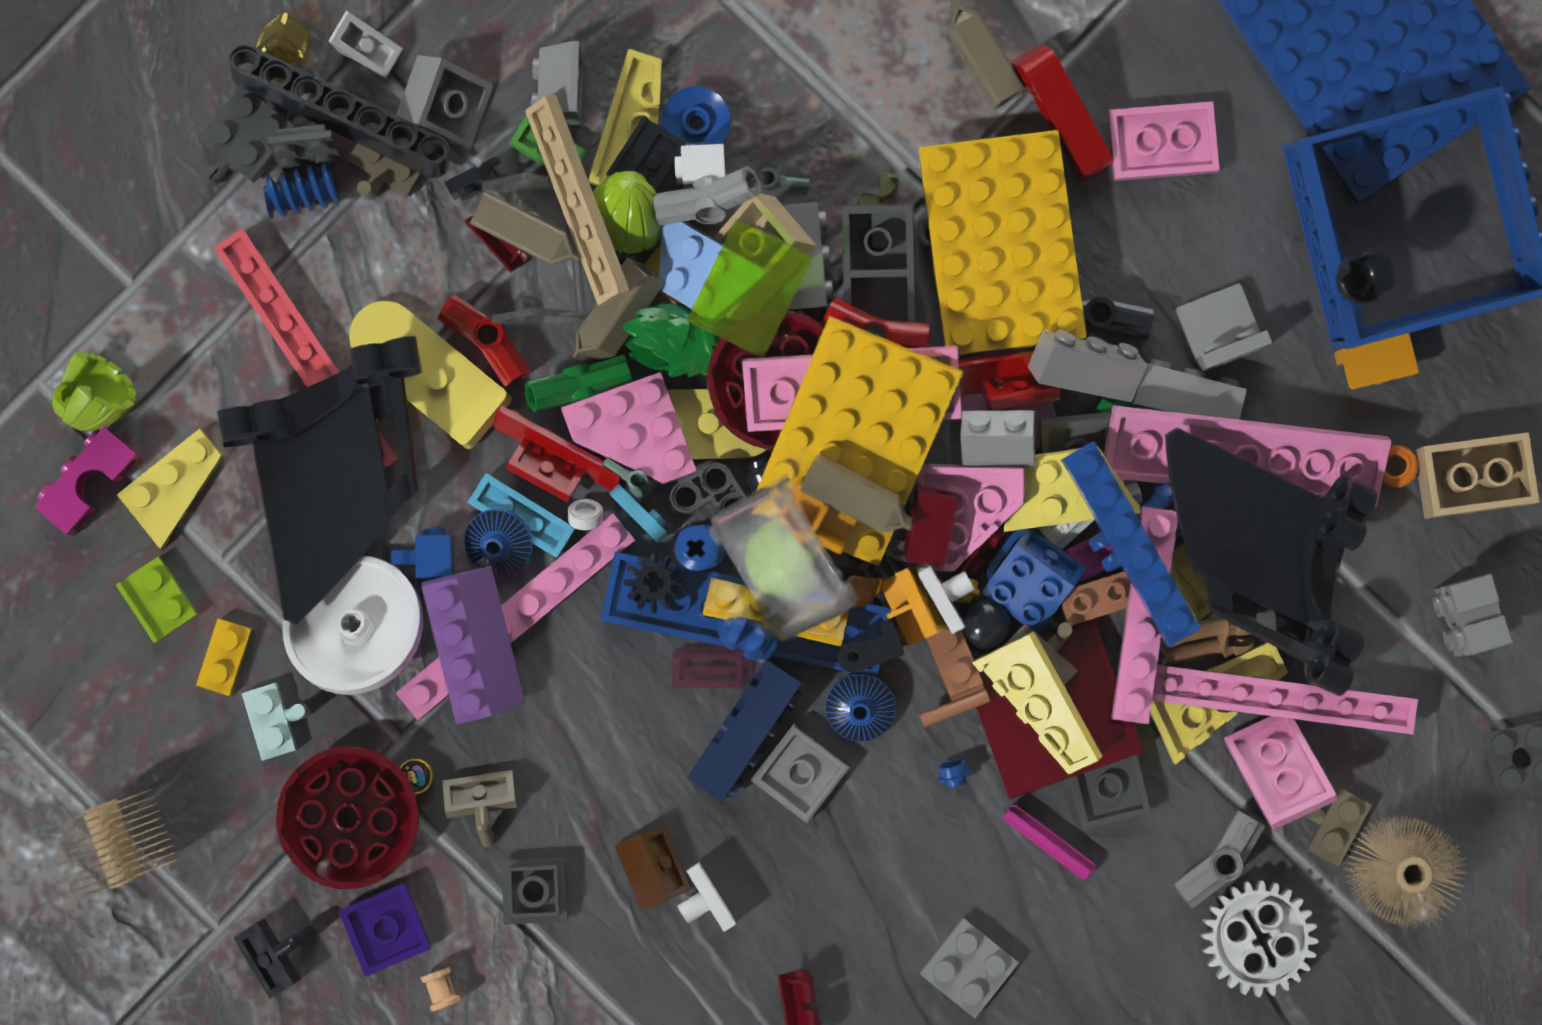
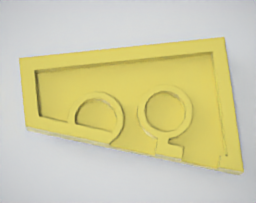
M198 429L119 492L117 496L156 545L163 550L177 525L186 516L188 508L198 493L203 490L220 464L223 455L203 430Z

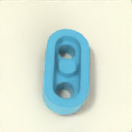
M618 484L609 493L657 543L668 534L663 529L668 523L654 509L648 513L639 504L643 498L633 496L628 485L623 488Z

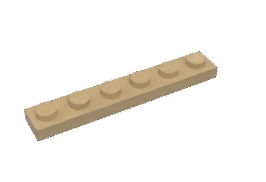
M556 94L546 95L527 108L525 113L598 306L609 304L630 290Z

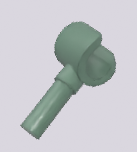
M769 167L761 170L762 174L774 175L775 177L773 183L769 185L761 184V187L766 191H775L779 186L809 187V179L779 176L773 168Z
M608 457L605 459L603 465L627 482L631 494L635 497H642V491L634 484L644 482L650 486L646 473L641 470L630 472Z

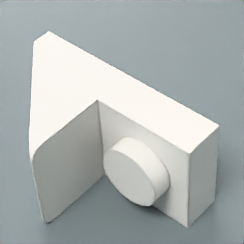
M348 11L344 13L329 39L330 44L342 56L356 60L382 78L387 77L403 49Z

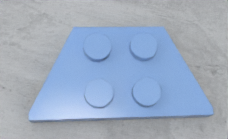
M686 221L661 225L659 277L665 284L660 290L710 321H720L730 312L735 304L741 303L750 295L748 291L760 281L766 282L772 275V272Z

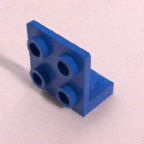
M1028 528L982 590V594L988 599L998 602L1009 614L1023 624L1026 623L1036 633H1039L1073 589L1086 567L1038 532Z

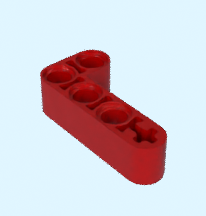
M1038 44L1010 61L1024 83L1025 90H1028L1032 95L1050 130L1059 131L1061 149L1079 179L1085 181L1111 165L1113 158L1053 50L1049 46Z

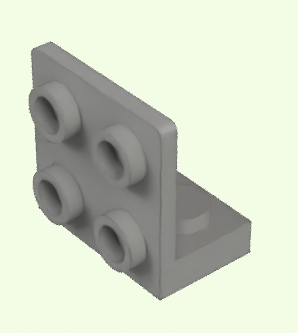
M1240 284L1233 285L1176 308V314L1199 371L1206 372L1265 349L1272 344L1267 330L1260 333Z

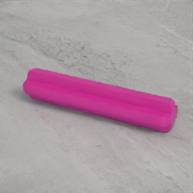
M1012 804L1003 816V820L1079 878L1086 880L1093 873L1096 867L1093 861L1019 805Z

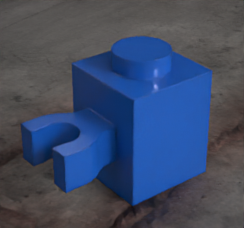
M443 528L424 529V535H415V550H391V565H415L416 578L438 579L454 575V536L445 535V529Z

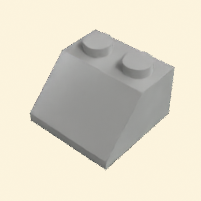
M570 41L539 48V59H533L532 65L533 80H538V93H532L531 106L546 95L556 94L567 125L582 124L584 57L579 41Z
M417 55L396 115L441 136L448 143L471 150L494 85L443 58Z
M962 411L961 447L963 466H1034L1036 411Z

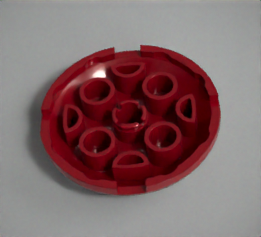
M766 310L741 319L724 333L715 346L710 358L707 372V388L717 417L733 435L755 447L769 450L774 449L782 429L748 431L742 361L749 358L813 355L824 330L823 325L811 317L798 312Z
M356 746L327 749L311 756L302 763L286 781L277 804V833L285 854L288 855L293 864L307 878L318 884L336 889L367 887L392 874L409 855L415 843L419 827L417 797L404 772L384 755ZM346 807L353 808L357 812L359 819L353 827L344 825L341 820V813Z

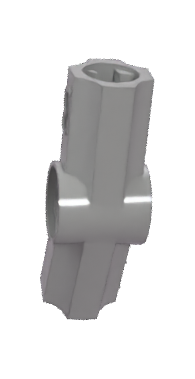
M746 166L720 179L714 177L700 178L694 182L692 188L656 194L654 197V209L657 221L660 226L689 220H696L702 224L719 223L726 217V210L760 194L761 182L758 180L755 171Z
M1237 810L1216 848L1210 852L1206 859L1173 883L1177 892L1191 909L1228 881L1239 877L1245 860L1265 828L1264 825ZM1228 854L1233 861L1232 869L1226 874H1221L1216 868L1217 860L1220 856Z

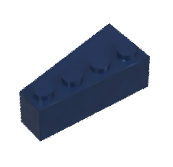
M765 659L759 671L749 683L687 779L721 802L726 796L733 799L744 782L738 777L746 766L751 770L763 754V751L758 749L765 737L770 740L774 738L783 722L778 720L785 707L791 711L803 694L797 690L801 682Z

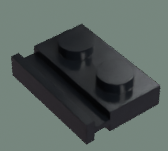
M643 116L606 173V176L609 177L621 171H636L642 174L648 184L657 192L674 166L675 157L681 155V146H686L687 142L659 124H655L646 116Z

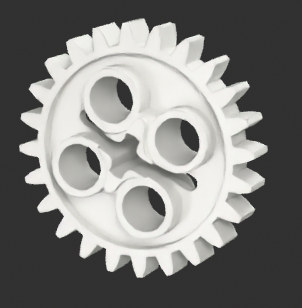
M1262 880L1257 881L1255 890H1253L1249 882L1244 881L1243 892L1241 893L1234 886H1231L1230 893L1232 897L1230 899L1223 895H1218L1219 901L1222 904L1220 909L1209 906L1210 911L1215 915L1214 919H1203V923L1210 926L1211 931L1202 933L1201 937L1210 940L1211 944L1202 948V952L1214 955L1207 962V965L1209 967L1220 966L1215 975L1218 979L1229 975L1227 981L1229 988L1232 989L1240 982V993L1244 995L1247 994L1251 986L1257 997H1261L1263 987H1266L1270 995L1275 996L1276 985L1278 984L1288 991L1289 984L1287 979L1292 978L1297 982H1301V978L1297 973L1299 968L1310 971V967L1304 962L1305 957L1316 958V954L1308 950V945L1318 943V939L1309 936L1308 932L1316 929L1317 925L1305 922V919L1312 912L1308 909L1299 911L1303 899L1298 897L1289 901L1292 890L1286 888L1279 895V884L1274 882L1270 885L1268 891ZM1269 904L1274 908V918L1269 923L1263 924L1259 920L1258 913L1261 907ZM1244 910L1249 911L1255 928L1267 934L1263 938V943L1276 962L1274 967L1270 966L1263 948L1256 943H1252L1256 935L1243 915ZM1240 921L1244 928L1242 936L1237 940H1230L1227 935L1228 926L1232 922ZM1288 936L1291 940V949L1287 954L1279 955L1275 949L1276 942L1279 938ZM1257 953L1260 957V965L1255 971L1248 972L1244 967V960L1249 954Z

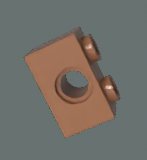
M1125 571L1073 587L1058 607L1063 623L1074 625L1127 608L1130 583Z

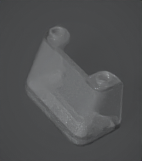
M787 473L714 514L711 517L712 526L708 528L717 546L723 544L766 617V619L762 620L766 631L772 639L778 637L781 641H785L855 607L858 600V595L850 581L840 583L843 574L840 569H836L804 514L801 502L793 503L797 500L793 493L796 488Z

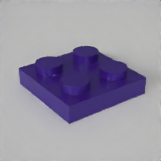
M406 882L338 911L365 977L433 948Z

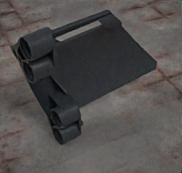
M415 336L400 337L385 341L384 343H372L353 347L350 349L353 366L281 399L266 400L254 403L251 406H237L217 411L223 447L252 445L283 619L287 622L298 625L359 562L392 524L397 512L418 491L404 380L405 378L422 373ZM393 413L404 474L388 490L377 426L386 415Z
M1178 427L1165 434L1168 474L1179 527L1194 574L1203 578L1207 585L1208 597L1206 602L1211 612L1303 661L1307 682L1337 696L1345 694L1350 688L1354 677V671L1350 667V663L1355 661L1362 652L1364 636L1331 620L1334 575L1340 547L1353 551L1363 542L1367 532V525L1363 522V518L1368 516L1373 510L1377 501V491L1347 475H1342L1333 483L1324 498ZM1230 591L1274 611L1276 631L1234 612Z

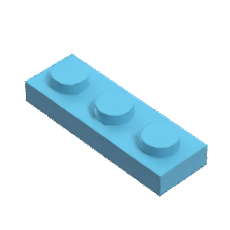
M485 473L467 502L481 512L489 509H504L516 514L529 528L533 544L557 559L576 530L565 521Z

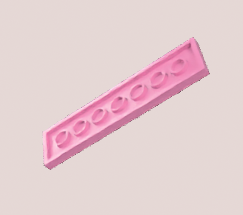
M1113 406L1104 455L1108 460L1107 462L1121 479L1170 484L1165 434L1178 427L1324 498L1333 483L1340 476L1347 475L1377 491V501L1374 507L1378 505L1391 446V439L1388 436Z

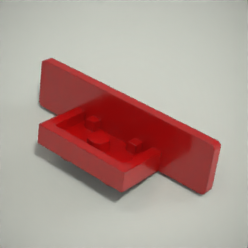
M1034 351L958 362L959 370L962 371V376L959 380L960 396L981 393L992 411H1006L1013 407L1031 404L1043 405L1049 401L1060 400V388L1038 384L1027 367Z
M499 406L492 426L521 442L508 462L506 470L567 503L583 477L610 491L620 483L621 476L603 465L605 459H600L588 453L584 447L576 443L564 440L557 436L550 428L539 426L529 421L516 410L507 409L504 406Z

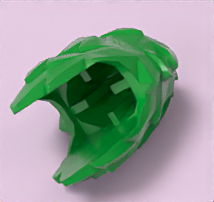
M658 304L654 308H644L636 311L634 316L637 318L623 324V330L630 334L624 345L633 351L629 353V356L634 361L654 370L669 372L671 378L686 373L688 377L702 373V376L707 375L708 365L715 346L729 328L723 319L718 322L710 321L684 304Z

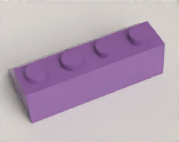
M491 565L422 582L421 587L456 725L493 716L525 703Z

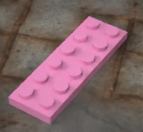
M957 346L910 348V350L959 369ZM813 355L743 359L748 431L780 430L783 428ZM960 381L942 420L962 419Z

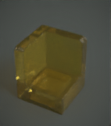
M283 11L262 27L256 48L294 66L304 57L310 32Z

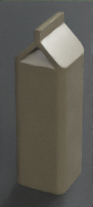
M953 0L949 8L952 20L948 37L995 111L1022 95L1026 87L980 12L958 6L957 2Z
M491 192L484 193L470 224L550 265L570 259L581 261L570 232Z
M627 257L621 269L630 291L609 304L600 306L597 303L595 304L576 333V351L572 357L591 365L598 363L600 360L615 357L630 335L623 330V324L636 319L637 317L634 316L636 311L648 308L665 282L647 265Z
M817 453L802 481L800 492L881 533L902 527L910 531L912 517L906 515L898 494Z

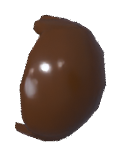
M833 569L827 574L826 588L828 593L842 604L854 608L863 607L875 601L884 578L878 572L874 574L873 578L865 577L863 569H859L852 575L842 570Z

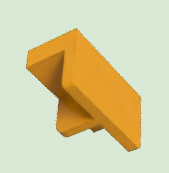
M1409 333L1351 349H1339L1334 352L1337 366H1344L1348 386L1351 390L1412 376L1419 371Z
M796 481L779 512L777 521L841 555L845 542L857 520L800 492L802 483Z
M917 565L906 568L883 580L881 589L892 610L886 616L888 619L895 617L908 645H913L947 629L938 608L917 573Z

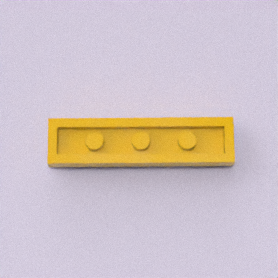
M715 578L710 580L703 615L724 620L731 617H742L760 625L763 629L840 647L849 609L801 598L781 600L766 594L761 589Z

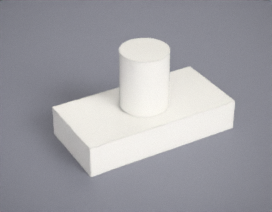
M917 565V573L951 633L954 634L965 628L953 601L975 590L966 572L963 571L941 583L931 565Z
M700 862L688 868L686 872L699 892L677 905L687 923L689 924L711 910L724 932L736 925V920Z

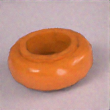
M1402 445L1390 446L1383 484L1391 488L1407 486L1415 479L1418 473L1417 457L1407 447ZM1395 457L1403 458L1407 464L1405 472L1399 476H1391L1387 473V464Z

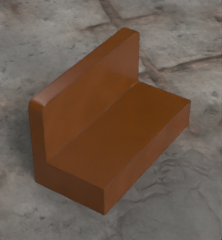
M665 824L615 845L640 909L643 910L666 902L692 890Z

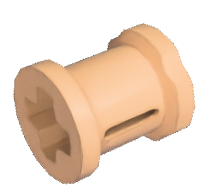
M450 967L420 977L421 981L426 983L432 1001L430 1005L431 1011L439 1010L461 1001L460 995L455 994L449 976L451 973Z

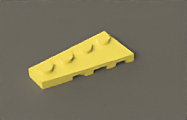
M632 49L627 50L589 175V184L598 186L607 178L606 173L643 116H646L655 124H659L658 113L662 59Z
M1034 631L972 662L979 672L984 671L994 682L992 686L1001 697L1005 695L1018 710L1016 714L1025 724L1028 722L1040 735L1039 741L1068 774L1097 762L1103 757Z
M1267 642L1206 670L1209 672L1277 681L1288 673L1277 648ZM1153 700L1150 715L1175 765L1197 745L1202 744L1215 730L1238 714L1237 711Z

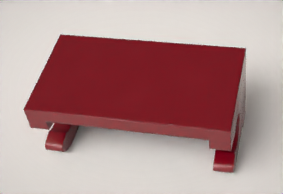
M916 484L910 512L912 525L910 531H906L902 551L905 561L944 567L958 498L951 496V491Z

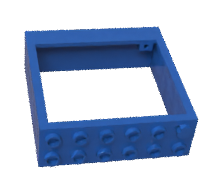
M1503 86L1281 145L1332 348L1351 349L1542 297V231L1538 230L1535 218L1538 216V205L1534 196H1530L1527 182L1530 181V173L1526 162L1521 161L1519 147L1522 144L1518 128L1516 126L1513 127L1510 115L1513 112V103L1510 94L1504 91ZM1474 106L1518 285L1362 327V325H1365L1361 306L1354 305L1344 299L1336 286L1337 268L1345 259L1318 147Z

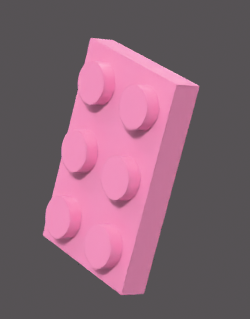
M1213 101L1113 109L1107 112L1114 181L1219 172Z
M1270 716L1224 737L1229 752L1272 831L1337 801V794L1294 719Z

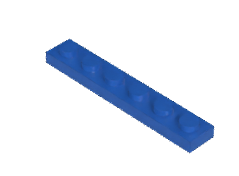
M1093 441L1061 459L1166 645L1170 647L1200 630L1201 627L1095 442Z

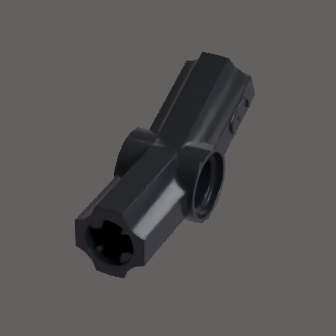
M1097 296L1091 300L1082 301L1086 332L1106 331L1148 340L1154 318V309L1112 301L1105 296ZM1091 307H1104L1108 313L1107 321H1095L1090 314Z

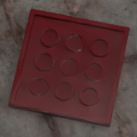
M1094 620L1072 627L1069 640L1058 651L1063 658L1078 670L1076 675L1064 687L1103 756L1097 762L1068 774L1039 741L1040 735L1028 722L1025 724L1016 714L1018 710L1005 695L1001 697L993 688L994 682L984 671L979 672L990 702L976 707V711L1009 800L1143 753L1133 723L1111 719L1117 680ZM1054 634L1042 637V639L1048 642Z

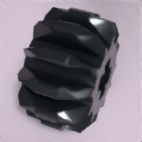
M656 552L651 554V565H647L645 558L639 556L637 559L642 569L639 571L631 565L627 568L631 574L637 576L636 580H624L625 586L637 587L636 590L627 594L628 599H635L641 594L642 598L639 600L637 608L642 610L647 601L650 600V610L652 613H657V601L660 600L666 610L671 609V605L666 597L670 595L676 600L681 598L678 592L672 590V586L682 587L685 585L684 580H672V576L681 572L680 566L673 567L667 571L666 569L672 560L671 557L666 556L660 566L658 565V554ZM652 573H657L658 578L664 580L663 588L658 586L660 591L652 593L651 588L644 584L646 578L651 579L649 575Z

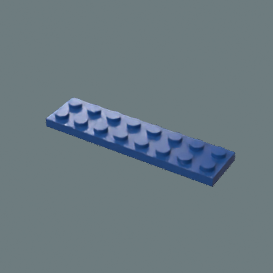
M615 552L600 621L724 646L718 634L717 625L719 618L703 615L711 578L760 588L750 579L706 570H689L682 565L670 563L666 569L667 571L676 566L681 568L679 574L672 576V580L681 579L685 581V585L682 587L672 586V590L678 592L681 598L676 600L668 595L666 599L669 601L671 609L666 610L660 600L657 601V613H652L650 610L651 601L648 600L642 610L638 609L637 604L642 595L640 594L635 599L629 600L627 594L636 590L637 587L624 585L625 579L636 580L637 577L627 570L630 565L639 571L642 569L637 559L638 556ZM645 558L647 565H651V559ZM658 561V565L661 566L663 561ZM657 573L650 574L651 579H645V586H649L652 593L660 591L658 586L663 588L664 580H660ZM810 592L805 597L801 596V599L849 609L842 645L853 641L863 643L882 635L879 626L889 622L886 614L891 612V608L872 604L854 608L842 604L832 596ZM780 633V646L771 655L773 657L845 671L838 663L837 655L841 648L840 646ZM880 664L853 673H864L877 677Z

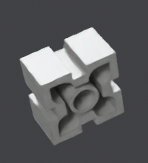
M1491 574L1473 577L1434 589L1436 597L1432 598L1433 606L1439 618L1445 617L1448 629L1443 631V638L1447 649L1453 651L1454 656L1474 655L1513 643L1504 615L1502 616L1498 605L1500 601Z

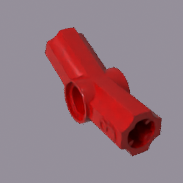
M455 294L446 301L437 320L478 346L505 388L516 384L531 372L503 327L496 320L489 318ZM489 327L497 329L498 338L494 343L484 344L481 342L480 335L484 329Z
M837 297L833 299L821 323L825 327L829 316L865 331L870 326H879L883 329L886 340L908 349L927 348L930 343V323L892 321L876 318Z

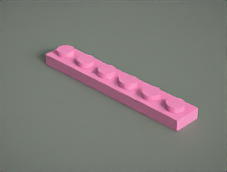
M1141 507L1140 523L1170 573L1178 521L1176 512ZM1132 583L1130 584L1111 719L1149 724L1161 634Z

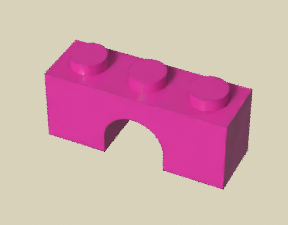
M107 427L93 431L84 442L86 448L79 456H72L62 466L61 472L63 474L54 484L52 482L47 484L38 494L37 498L40 501L34 507L66 535L75 536L97 511L84 496L86 480L95 473L103 472L111 480L121 483L143 458L139 452Z

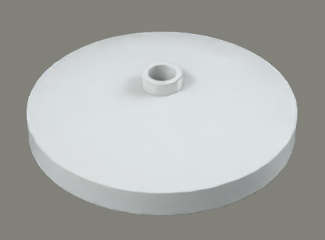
M363 556L298 625L283 619V641L287 655L300 674L320 689L344 695L372 691L387 684L399 675L413 658L423 632L422 604L415 588L401 571L381 559Z

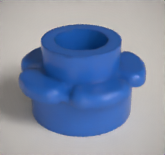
M964 759L949 760L938 766L940 775L937 779L941 783H946L948 788L959 787L967 783L966 777L972 774V770L967 768L966 760Z

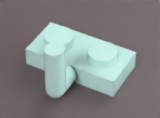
M278 683L241 693L261 760L264 761L298 750L290 723L308 717L310 715L309 706L306 704H295L291 708L285 709Z

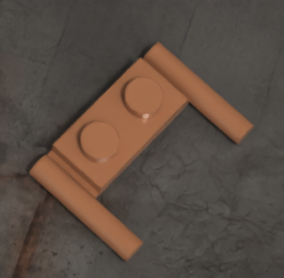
M945 621L947 629L926 638V641L952 702L919 714L924 728L990 702L978 669L972 663L974 660L962 631L959 630L952 634ZM895 627L899 639H905L900 627Z

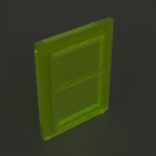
M735 219L686 321L739 346V348L764 358L814 256L777 239L776 236H771Z

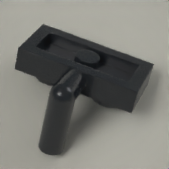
M263 919L233 939L270 999L301 980L287 954L317 936V931L313 926L309 925L279 943L266 919Z

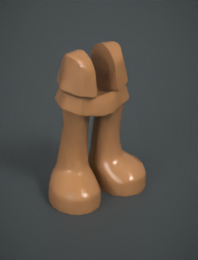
M1240 614L1257 622L1256 617L1253 615ZM1219 616L1197 621L1201 627L1200 630L1170 647L1166 645L1161 636L1157 665L1175 667L1182 662L1211 654H1221L1224 658H1228L1232 654L1236 656L1253 649L1255 638L1252 634ZM1215 636L1214 638H1210V639H1206V640L1193 641V640H1197V639H1202V638H1206V637Z

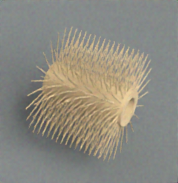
M126 798L118 802L117 799L103 803L82 811L83 815L67 820L70 821L84 816L85 822L70 828L86 823L88 829L62 839L89 830L90 836L62 847L90 837L93 843L62 855L93 844L95 850L65 862L93 852H97L98 857L65 870L96 859L100 860V864L68 877L99 866L103 868L102 871L79 879L69 885L102 873L105 874V878L73 891L105 880L108 882L107 885L84 893L76 898L89 895L107 887L112 889L144 877L145 873L177 861L178 859L143 871L142 866L174 853L140 864L139 859L171 846L140 857L137 856L136 852L169 839L137 850L133 846L166 833L163 832L132 843L131 838L161 826L133 836L129 835L128 831L161 818L127 829V823L153 813L125 822L124 816L145 809L142 808L122 816V809L137 804L134 803L120 808L118 803L129 799Z
M1397 815L1396 825V818L1394 816L1392 828V822H1390L1389 828L1387 824L1386 828L1384 824L1383 827L1381 825L1383 832L1381 831L1380 834L1373 830L1374 837L1363 834L1369 838L1367 840L1369 843L1356 838L1375 853L1358 845L1355 846L1379 858V860L1353 851L1375 861L1345 855L1363 864L1350 863L1349 865L1351 866L1360 865L1355 868L1343 869L1371 870H1346L1350 872H1365L1353 873L1361 876H1355L1360 878L1352 879L1351 881L1357 880L1355 882H1358L1360 885L1356 887L1362 886L1358 889H1363L1366 892L1363 894L1366 896L1363 901H1367L1366 905L1370 903L1367 909L1369 910L1374 901L1379 898L1371 909L1374 911L1378 902L1382 900L1374 914L1376 915L1379 907L1384 902L1378 915L1381 916L1383 908L1387 905L1381 917L1385 919L1386 911L1390 906L1386 917L1389 918L1390 911L1394 905L1389 921H1393L1392 918H1394V912L1397 908L1393 924H1395V921L1397 922L1400 908L1399 921L1401 920L1404 926L1406 908V920L1409 925L1410 904L1411 926L1414 916L1416 929L1420 913L1423 919L1424 913L1428 922L1426 909L1428 910L1430 907L1432 910H1437L1433 904L1435 903L1437 906L1440 904H1437L1434 901L1435 899L1442 904L1444 902L1441 899L1454 904L1432 887L1452 897L1455 896L1431 884V882L1455 890L1436 881L1462 886L1448 878H1454L1458 876L1454 874H1460L1450 872L1464 871L1441 870L1460 869H1455L1448 865L1451 863H1446L1449 861H1444L1453 858L1451 856L1455 855L1446 856L1452 853L1445 848L1448 844L1445 846L1441 844L1432 851L1443 840L1437 837L1431 843L1435 838L1434 836L1438 833V828L1433 837L1428 841L1435 828L1433 827L1430 835L1426 838V835L1431 830V825L1429 824L1428 830L1423 837V832L1427 828L1428 823L1425 822L1426 824H1424L1422 820L1418 819L1421 821L1420 829L1423 824L1424 828L1420 836V829L1416 835V829L1420 822L1415 818L1412 821L1409 817L1406 835L1405 828L1408 819L1404 818V832L1402 836V822L1398 830ZM1416 821V828L1412 835L1413 826ZM1411 822V832L1409 834V826ZM1395 828L1398 834V841L1396 838ZM1374 892H1376L1375 895H1373L1372 897H1370L1369 899H1367L1370 895H1372ZM1404 905V916L1402 921V908Z

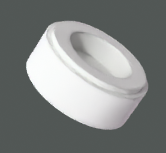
M580 499L568 507V523L575 529L592 530L599 527L603 522V507L594 500Z

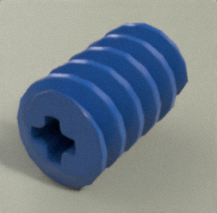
M321 164L320 175H317L311 166L308 167L306 178H303L298 169H295L293 180L289 181L284 172H280L279 183H275L270 175H266L263 188L270 219L274 218L275 208L281 217H285L288 215L289 206L295 214H300L303 203L309 211H315L316 200H318L323 209L329 207L330 197L337 206L340 205V196L333 172H330L326 164Z
M707 524L685 528L679 533L675 545L676 557L681 565L695 571L718 566L725 559L728 550L723 530ZM699 541H703L705 543L702 547L703 551L705 552L703 554L699 553V550L701 549V545L698 543Z

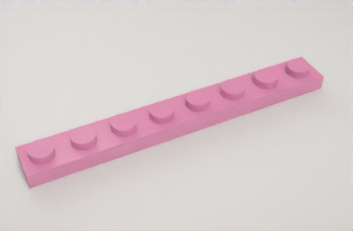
M613 513L599 527L589 532L501 605L510 644L613 560L615 552L622 553L636 541ZM439 657L396 692V695L417 720H420L449 696Z
M1157 665L1152 697L1153 701L1412 735L1414 734L1418 699L1353 690H1347L1345 694L1337 696L1315 685Z

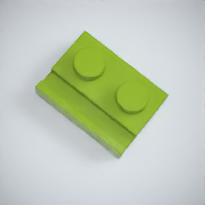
M159 556L129 575L122 582L116 584V587L153 643L160 642L163 638L199 616L175 577Z

